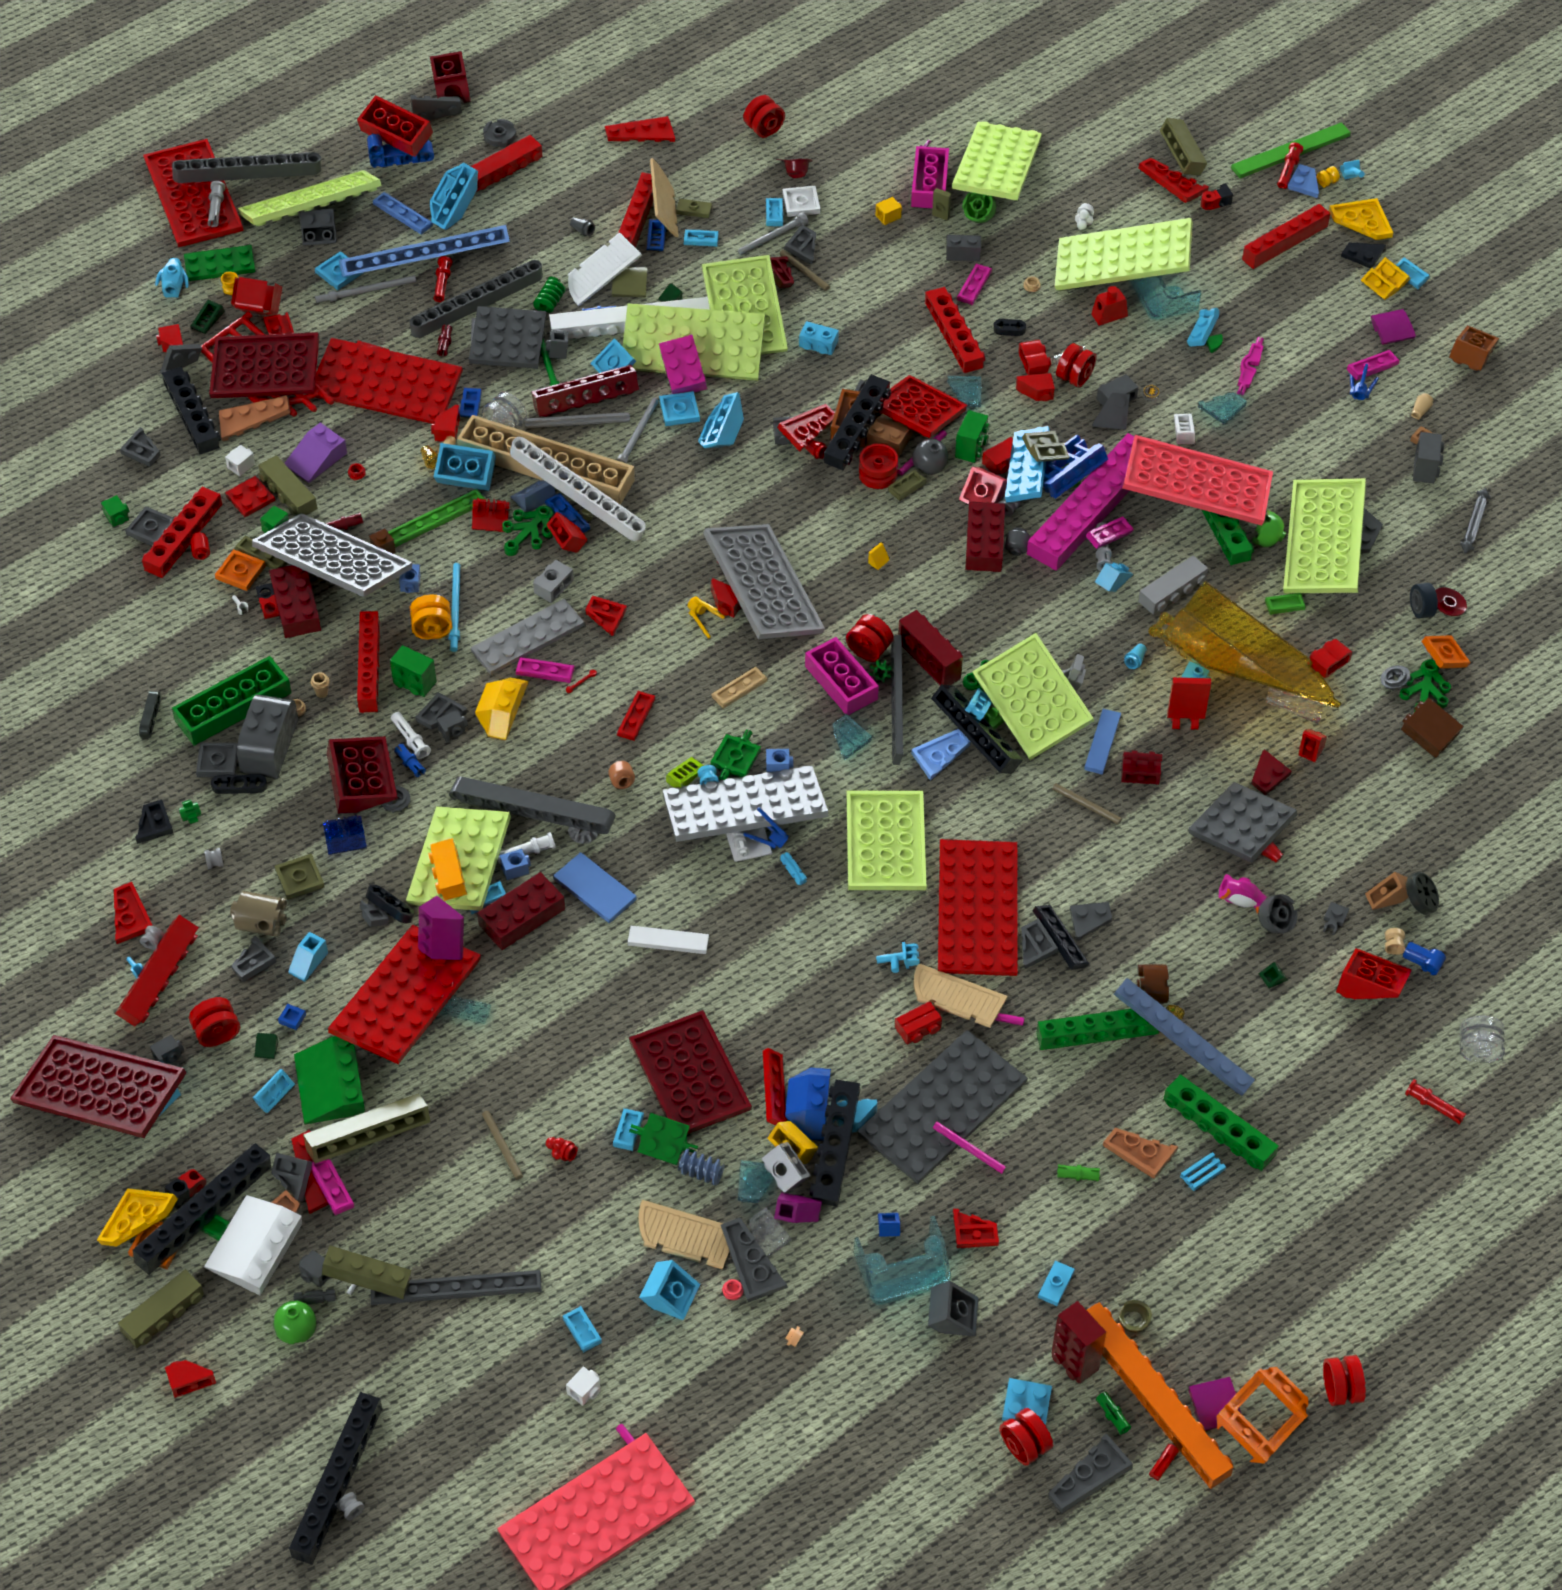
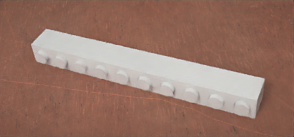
M707 297L642 304L710 310ZM627 306L549 314L551 331L568 332V339L624 333Z

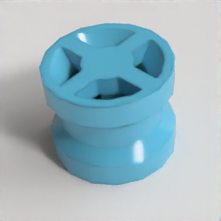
M705 765L698 769V777L701 778L700 785L710 781L719 782L715 766Z

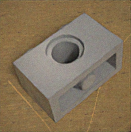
M555 560L545 568V571L540 576L534 579V593L552 603L574 580L573 569Z
M788 1142L779 1144L761 1158L766 1170L773 1175L776 1185L784 1193L794 1190L811 1177ZM783 1164L787 1168L786 1173L783 1171Z

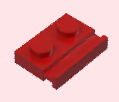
M288 312L285 313L286 315L277 314L264 317L268 335L294 333Z

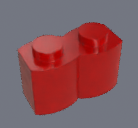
M1040 340L1019 343L1018 353L1027 375L1048 373L1049 367H1051V360L1046 355L1045 345Z
M1337 639L1327 641L1321 649L1314 650L1311 653L1309 666L1321 676L1327 678L1351 660L1352 651Z

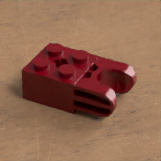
M462 51L430 56L437 98L460 96L464 103L471 102Z

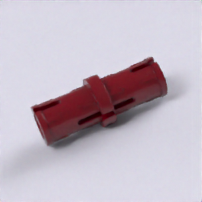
M446 324L442 325L441 335L438 337L437 355L442 356L443 351L444 356L448 355L453 330L449 324H447L446 330Z
M359 512L347 517L341 516V519L326 522V524L338 530H348V527L363 524V519Z

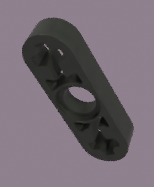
M149 691L139 727L140 738H151L155 724L154 717L157 716L161 701V694L158 691Z

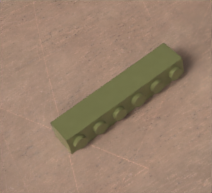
M418 1093L303 1134L306 1151L316 1164L430 1123L428 1105Z

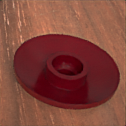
M1447 587L1435 590L1438 599L1437 609L1440 612L1449 616L1464 614L1467 609V602L1459 592Z

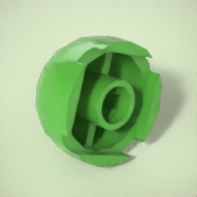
M969 192L963 200L962 208L965 213L964 215L969 220L982 224L993 218L996 213L997 204L993 196Z
M1267 510L1262 526L1257 525L1255 529L1258 536L1257 538L1253 537L1252 542L1262 547H1271L1278 541L1281 542L1286 534L1283 531L1284 522L1281 517Z
M301 1301L286 1302L277 1309L274 1315L273 1327L275 1333L285 1343L305 1342L313 1336L316 1330V1316L307 1303Z

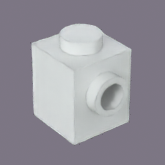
M242 445L233 449L225 457L227 468L238 476H241L255 465L253 452Z
M583 1366L566 1384L567 1394L582 1406L590 1398L595 1399L600 1392V1378L598 1374L593 1370H587Z

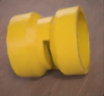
M1334 166L1327 168L1326 171H1320L1316 176L1317 182L1323 188L1329 186L1330 183H1336L1340 180L1339 171Z
M226 272L221 276L223 292L227 295H232L235 277L238 278L234 272Z

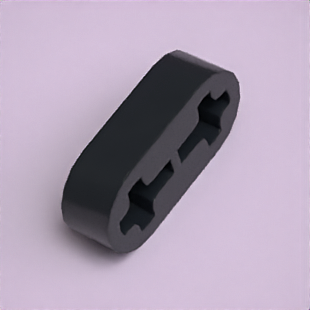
M998 319L994 322L993 330L998 335L1022 336L1026 332V323L1016 319Z

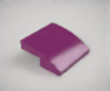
M1404 309L1371 315L1370 317L1375 332L1379 334L1382 345L1416 337L1413 326Z
M1221 1378L1192 1385L1188 1388L1197 1421L1204 1426L1205 1431L1216 1429L1218 1413L1236 1394L1231 1378Z

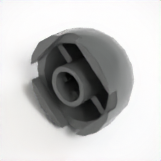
M932 438L925 439L916 446L912 454V461L916 468L923 470L922 473L934 475L940 473L945 468L948 462V451L941 441Z
M1284 894L1267 897L1261 903L1258 910V918L1262 927L1268 932L1275 934L1287 933V931L1292 930L1297 923L1298 917L1297 910H1294L1292 905L1295 904L1294 901Z

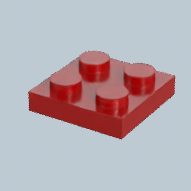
M256 476L225 492L226 497L244 517L275 502V497Z

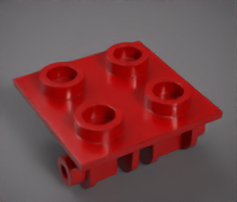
M473 499L472 530L504 532L502 523L508 520L509 502L497 500V503H495V499H493V502H490V499H488V502H486V499Z

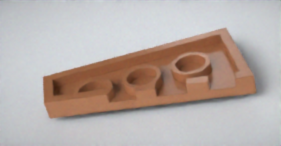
M282 396L219 410L222 441L229 440L228 438L233 435L244 434L243 431L252 427L253 429L258 428L263 422H272L290 414L288 397Z

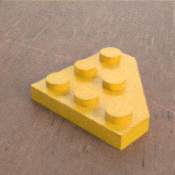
M1377 198L1329 206V212L1335 223L1375 240L1393 237V231Z
M127 1188L97 1241L101 1245L119 1246L166 1218L178 1198L174 1194Z

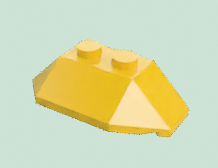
M510 677L486 683L475 715L488 737L507 740L528 681Z

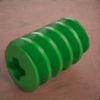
M551 276L545 282L533 302V306L537 311H546L548 313L554 311L557 303H559L560 298H562L566 291L565 286L558 278Z

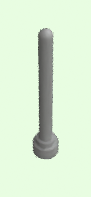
M804 212L797 214L793 221L741 247L738 253L743 255L796 226L807 225L809 221Z

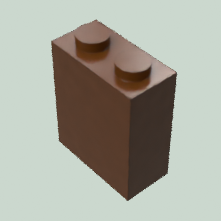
M1428 697L1425 702L1420 701L1414 708L1416 711L1413 714L1408 713L1402 720L1404 724L1401 730L1428 753L1437 758L1460 734L1464 726Z

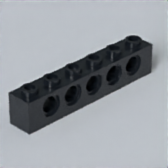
M182 366L162 372L164 385L199 455L220 448V435L218 431H214V423L212 419H208L209 415L206 407H202L201 397L199 395L196 396L197 391L194 384H190L191 380L188 372H184Z
M872 374L869 376L825 450V464L842 471L846 465H850L854 452H857L860 448L862 438L865 439L868 434L869 426L874 424L876 414L882 411L885 399L888 400L891 395L890 381Z
M941 684L931 698L935 704L999 773H1014L1023 759L984 717L979 721L974 714L965 711L969 701L955 686Z
M836 1079L835 1085L830 1086L829 1098H832L831 1105H827L825 1117H828L827 1125L823 1124L821 1136L824 1137L823 1144H819L817 1156H820V1162L815 1164L814 1176H817L816 1183H812L810 1188V1196H813V1199L821 1200L824 1205L838 1207L860 1094V1083ZM845 1100L848 1104L840 1107L837 1105V1102ZM835 1120H842L844 1124L842 1126H835L833 1122ZM832 1139H837L840 1141V1144L832 1146L829 1142ZM828 1159L836 1160V1164L833 1166H829L825 1162ZM826 1178H829L833 1181L832 1184L828 1186L823 1185L821 1182Z

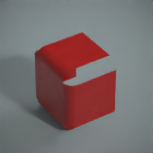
M235 277L231 305L246 313L249 311L252 314L277 315L282 286L276 283L275 286L267 285L268 281Z

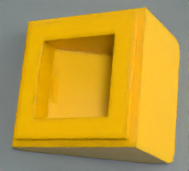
M879 543L869 551L868 564L879 570L889 561L883 543Z

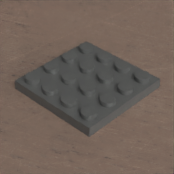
M478 306L469 364L538 369L546 311Z
M1233 782L1188 830L1192 836L1252 863L1297 816V810Z

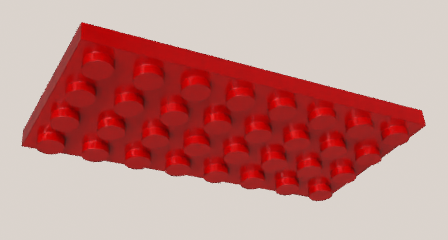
M208 139L143 155L178 248L244 231L224 180L221 181L225 184V190L223 191L224 200L220 205L219 224L217 227H211L212 221L210 226L207 223L211 203L209 200V194L211 193L210 184L213 181L177 183L173 180V162L178 160L215 158Z
M331 338L317 369L315 382L320 387L324 384L329 387L326 393L334 402L435 424L436 416L448 409L463 369L457 365Z
M940 839L938 971L950 974L1017 976V842Z
M412 925L328 1027V1033L398 1065L481 960V954L463 947V958L461 960L431 959L418 948L419 927Z

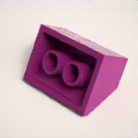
M435 896L419 907L418 948L431 959L461 960L463 958L464 917L440 897Z

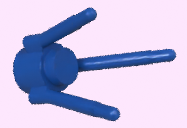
M1367 363L1363 370L1361 382H1358L1355 386L1354 377L1350 374V395L1354 399L1364 400L1369 398L1370 392L1379 379L1376 377L1370 387H1367L1364 383L1368 369Z
M758 807L757 810L772 825L767 827L772 831L769 836L771 841L746 832L743 835L769 845L773 849L776 846L781 848L789 835Z

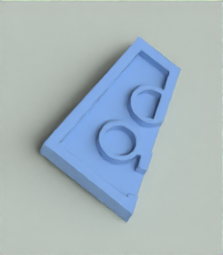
M957 729L913 748L911 754L931 781L970 746V740L960 729Z

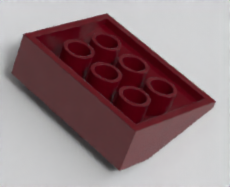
M386 736L329 739L327 759L338 814L357 813L397 799Z

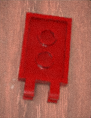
M1173 677L1167 708V718H1171L1172 729H1180V718L1190 719L1191 730L1199 729V719H1205L1211 678Z

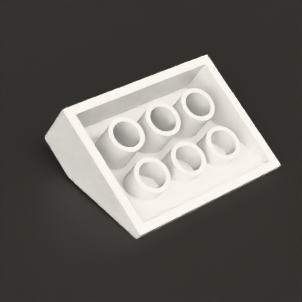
M246 1195L204 1268L251 1292L261 1295L300 1229L302 1216L283 1206Z

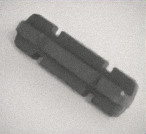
M326 1289V1292H323V1290L306 1291L305 1294L297 1292L294 1293L293 1297L294 1301L306 1302L307 1304L324 1303V1300L333 1302L336 1300L335 1289Z

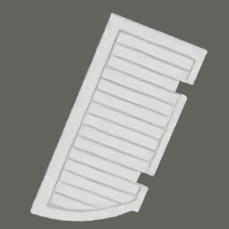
M618 233L609 240L610 245L608 247L604 244L580 264L581 269L579 271L575 268L568 274L569 291L578 306L586 302L642 256L622 234Z

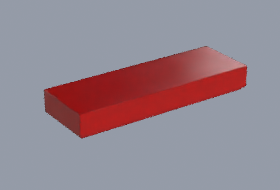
M637 691L617 731V736L635 741L655 701V695Z

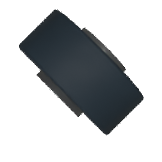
M1430 583L1415 584L1411 588L1410 605L1415 617L1418 619L1433 617L1437 612V593Z

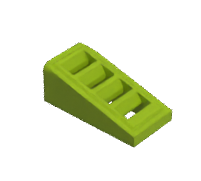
M690 757L666 775V782L674 788L688 786L698 777V769L704 765ZM690 764H694L698 768L695 769L692 766H690Z

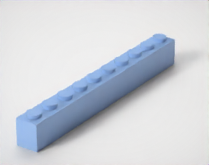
M503 225L339 260L342 277L510 241L507 227Z

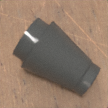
M574 217L570 221V226L584 236H591L595 231V224L591 220Z

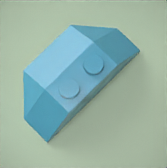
M462 163L445 172L430 200L432 223L447 230L463 217L477 191L478 171Z
M738 392L724 395L721 402L708 416L698 440L704 448H720L734 444L744 420L740 394Z

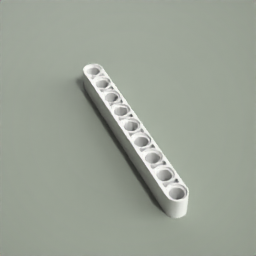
M516 437L513 440L510 449V455L513 459L629 540L638 541L642 538L645 530L643 520L527 439Z

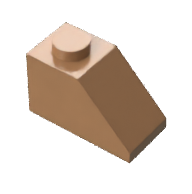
M1394 872L1365 893L1372 909L1375 910L1405 901L1408 898L1406 891L1408 877Z

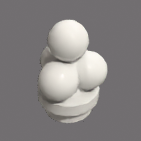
M1082 204L1078 208V214L1075 216L1077 227L1080 230L1086 229L1087 225L1093 223L1094 215L1092 205Z

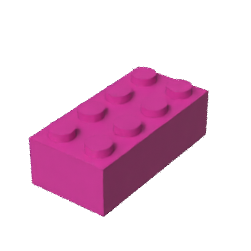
M916 146L911 207L933 208L934 190L938 188L946 191L949 148Z
M837 637L805 653V667L846 716L878 700L879 686Z

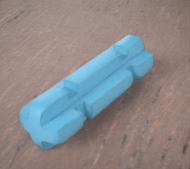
M790 853L782 854L780 860L783 865H786L785 867L790 875L795 878L797 885L806 883L807 877L801 872L802 870L795 860L792 859L793 857Z

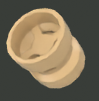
M1400 928L1386 930L1385 940L1387 942L1385 943V951L1388 954L1396 955L1404 953V930Z

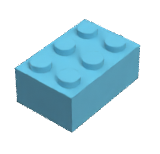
M440 443L434 478L437 483L489 491L496 456L493 451Z

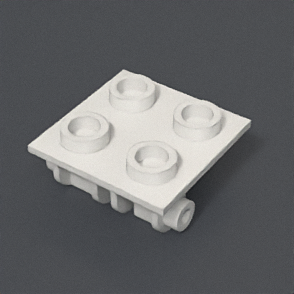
M764 828L726 834L734 862L772 854L769 845L743 835L746 832L768 840Z

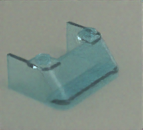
M1160 275L1129 280L1146 314L1152 320H1161L1199 311L1201 290L1184 293L1178 286L1166 287Z
M935 1216L930 1217V1237L924 1243L926 1254L886 1265L884 1257L878 1253L865 1255L859 1237L854 1238L853 1253L869 1297L874 1304L885 1305L931 1291V1287L951 1281L946 1245Z

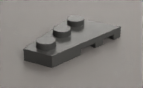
M410 95L412 113L426 120L462 113L459 97L431 98L430 96H424V98H418L416 95Z

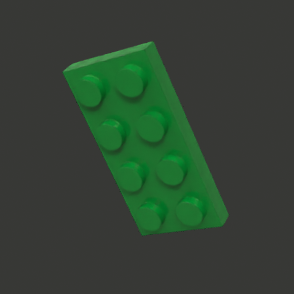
M252 245L184 254L188 281L218 278L226 272H234L237 275L255 273Z

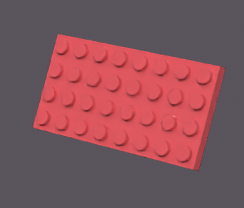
M1135 435L1123 489L1262 526L1265 520L1273 471Z
M645 1433L498 1527L497 1530L537 1590H564L693 1506L695 1500L648 1434Z

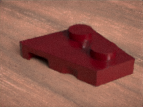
M770 257L775 284L779 288L791 287L794 284V280L791 275V268L787 267L786 264L789 261L788 257Z
M1264 749L1251 784L1266 795L1289 777L1292 771Z

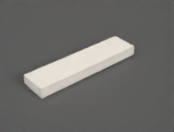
M631 926L628 946L706 954L709 934Z

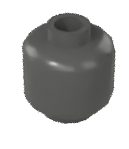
M1013 528L1007 534L1006 549L1015 556L1026 553L1030 535L1023 528Z

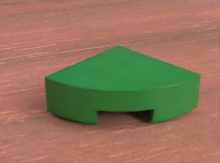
M1222 334L1208 337L1206 345L1211 353L1216 352L1222 345Z

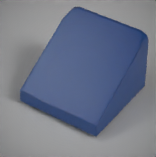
M899 1213L878 1214L880 1237L900 1236Z

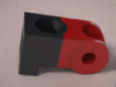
M1226 183L1220 185V189L1205 191L1201 196V207L1205 210H1213L1231 205L1233 193Z
M272 583L256 586L257 597L264 619L279 616ZM263 590H269V591H270V592L261 593V591H263Z
M191 1169L164 1186L165 1193L174 1194L178 1198L174 1205L178 1210L184 1205V1201L203 1189L207 1181L195 1169Z

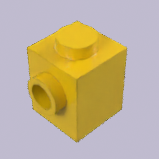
M893 197L876 204L875 216L884 225H887L901 218L902 205Z

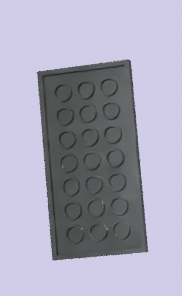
M966 1030L858 1129L857 1134L914 1182L919 1184L959 1146L932 1128L936 1121L963 1139H967L1027 1082L1028 1078L970 1031Z

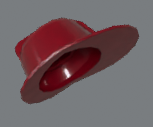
M776 159L784 161L786 171L792 178L805 177L808 172L809 163L813 162L811 159Z

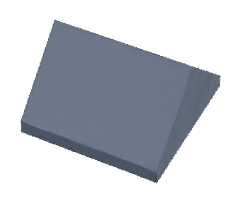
M539 480L510 497L524 512H530L545 504V500L555 495V487L545 480Z

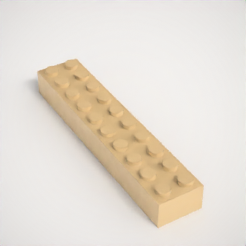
M475 415L470 417L457 438L458 446L493 451L496 456V466L543 480L510 455L513 440L516 437H523L620 505L635 481L634 466Z

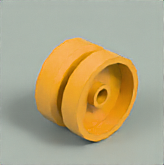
M430 594L418 597L411 603L412 632L416 637L424 640L439 639L450 633L452 629L450 603L446 598Z

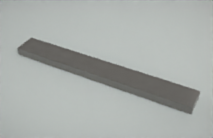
M895 634L894 641L891 643L893 765H900L903 757L901 635Z
M541 1270L410 1280L404 1299L371 1290V1305L542 1292Z

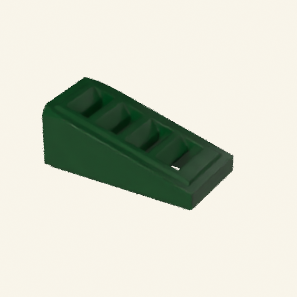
M208 299L190 327L206 334L225 312L223 306ZM198 324H201V325H204L205 327H204V328H201V327H199V326H197V325H198Z

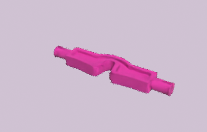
M1257 337L1256 343H1252L1248 355L1241 361V375L1238 380L1239 389L1237 391L1239 395L1240 393L1241 395L1245 394L1246 388L1250 387L1256 375V368L1249 365L1259 366L1264 348L1262 346L1264 341L1262 337L1261 340L1260 337Z

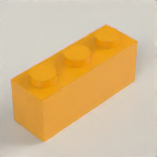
M453 838L430 844L432 852L428 854L431 864L435 865L432 868L434 879H438V882L435 883L437 893L442 894L444 901L467 895L460 860Z

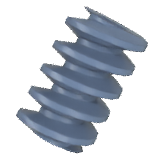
M686 1149L680 1159L678 1171L681 1170L683 1175L689 1172V1177L692 1178L697 1174L698 1180L704 1178L706 1183L712 1180L713 1185H718L725 1164L720 1166V1159H717L713 1164L711 1156L705 1161V1154L697 1158L696 1151L690 1156L689 1149Z

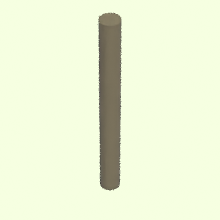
M784 249L780 251L782 257L787 256L789 263L825 291L830 289V285Z
M1057 783L1052 788V790L1118 825L1122 820L1121 817Z
M489 1111L483 1112L482 1116L515 1179L523 1178V1174Z

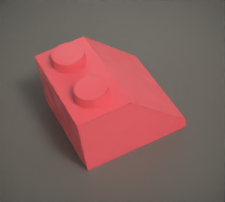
M972 466L959 500L969 504V501L999 503L1005 494L1007 479L980 467Z

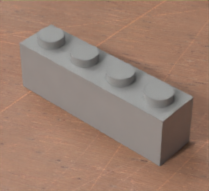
M1191 556L1140 590L1138 602L1153 615L1158 611L1162 612L1166 609L1167 605L1177 602L1185 593L1189 594L1195 586L1204 584L1207 580L1208 568L1195 556Z

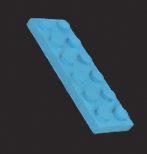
M1048 426L1014 432L1005 492L1006 503L1042 496L1046 461L1037 462L1032 457L1022 436L1024 433L1050 431Z

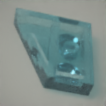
M948 375L947 382L959 401L967 404V407H981V377Z

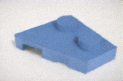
M1299 164L1287 189L1318 198L1319 190L1315 169Z

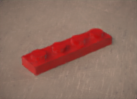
M767 1048L763 1050L766 1120L776 1125L778 1122L787 1121L785 1117L783 1054Z

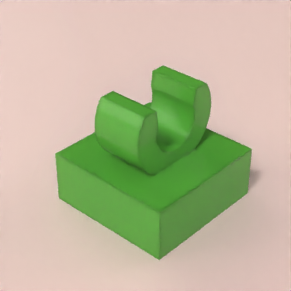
M994 707L988 709L984 715V718L994 729L1004 723L999 711Z

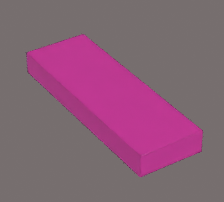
M976 263L958 294L957 300L973 305L991 274L992 268Z
M1388 350L1349 364L1347 370L1356 380L1362 378L1366 363L1368 364L1367 377L1394 367L1400 361Z
M1122 516L1087 532L1085 536L1098 549L1129 535L1134 529Z
M523 657L519 658L516 668V675L571 683L574 672V665Z
M327 1159L316 1164L313 1162L311 1172L334 1215L354 1208V1203L331 1160Z

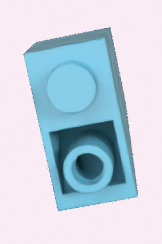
M1105 563L1095 583L1110 592H1116L1133 574L1122 563Z
M309 932L297 946L288 971L289 974L305 982L328 954L326 940Z
M877 1099L858 1101L852 1132H857L877 1113ZM846 1101L837 1103L840 1107L848 1104ZM837 1120V1126L844 1124L842 1120Z

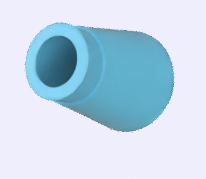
M1137 644L1125 655L1124 663L1128 668L1136 669L1141 666L1147 651L1146 646Z

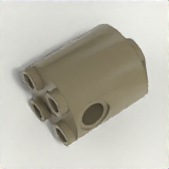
M242 891L238 901H233L230 909V916L234 921L235 929L279 937L281 932L280 925L284 926L287 919V914H284L287 899Z

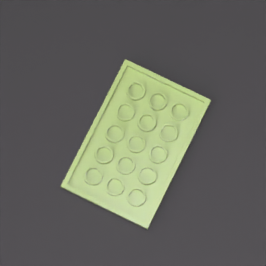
M770 255L702 264L709 309L765 314L761 355L787 351L788 347Z
M1037 633L972 671L1029 760L1094 722L1093 716Z
M847 791L848 890H926L923 791Z
M436 806L406 898L407 904L421 906L435 896L440 897L444 901L442 894L437 893L435 883L438 882V879H434L432 868L435 865L431 864L428 853L432 852L430 844L453 838L460 860L467 895L449 899L445 902L453 909L482 910L509 825L510 812Z

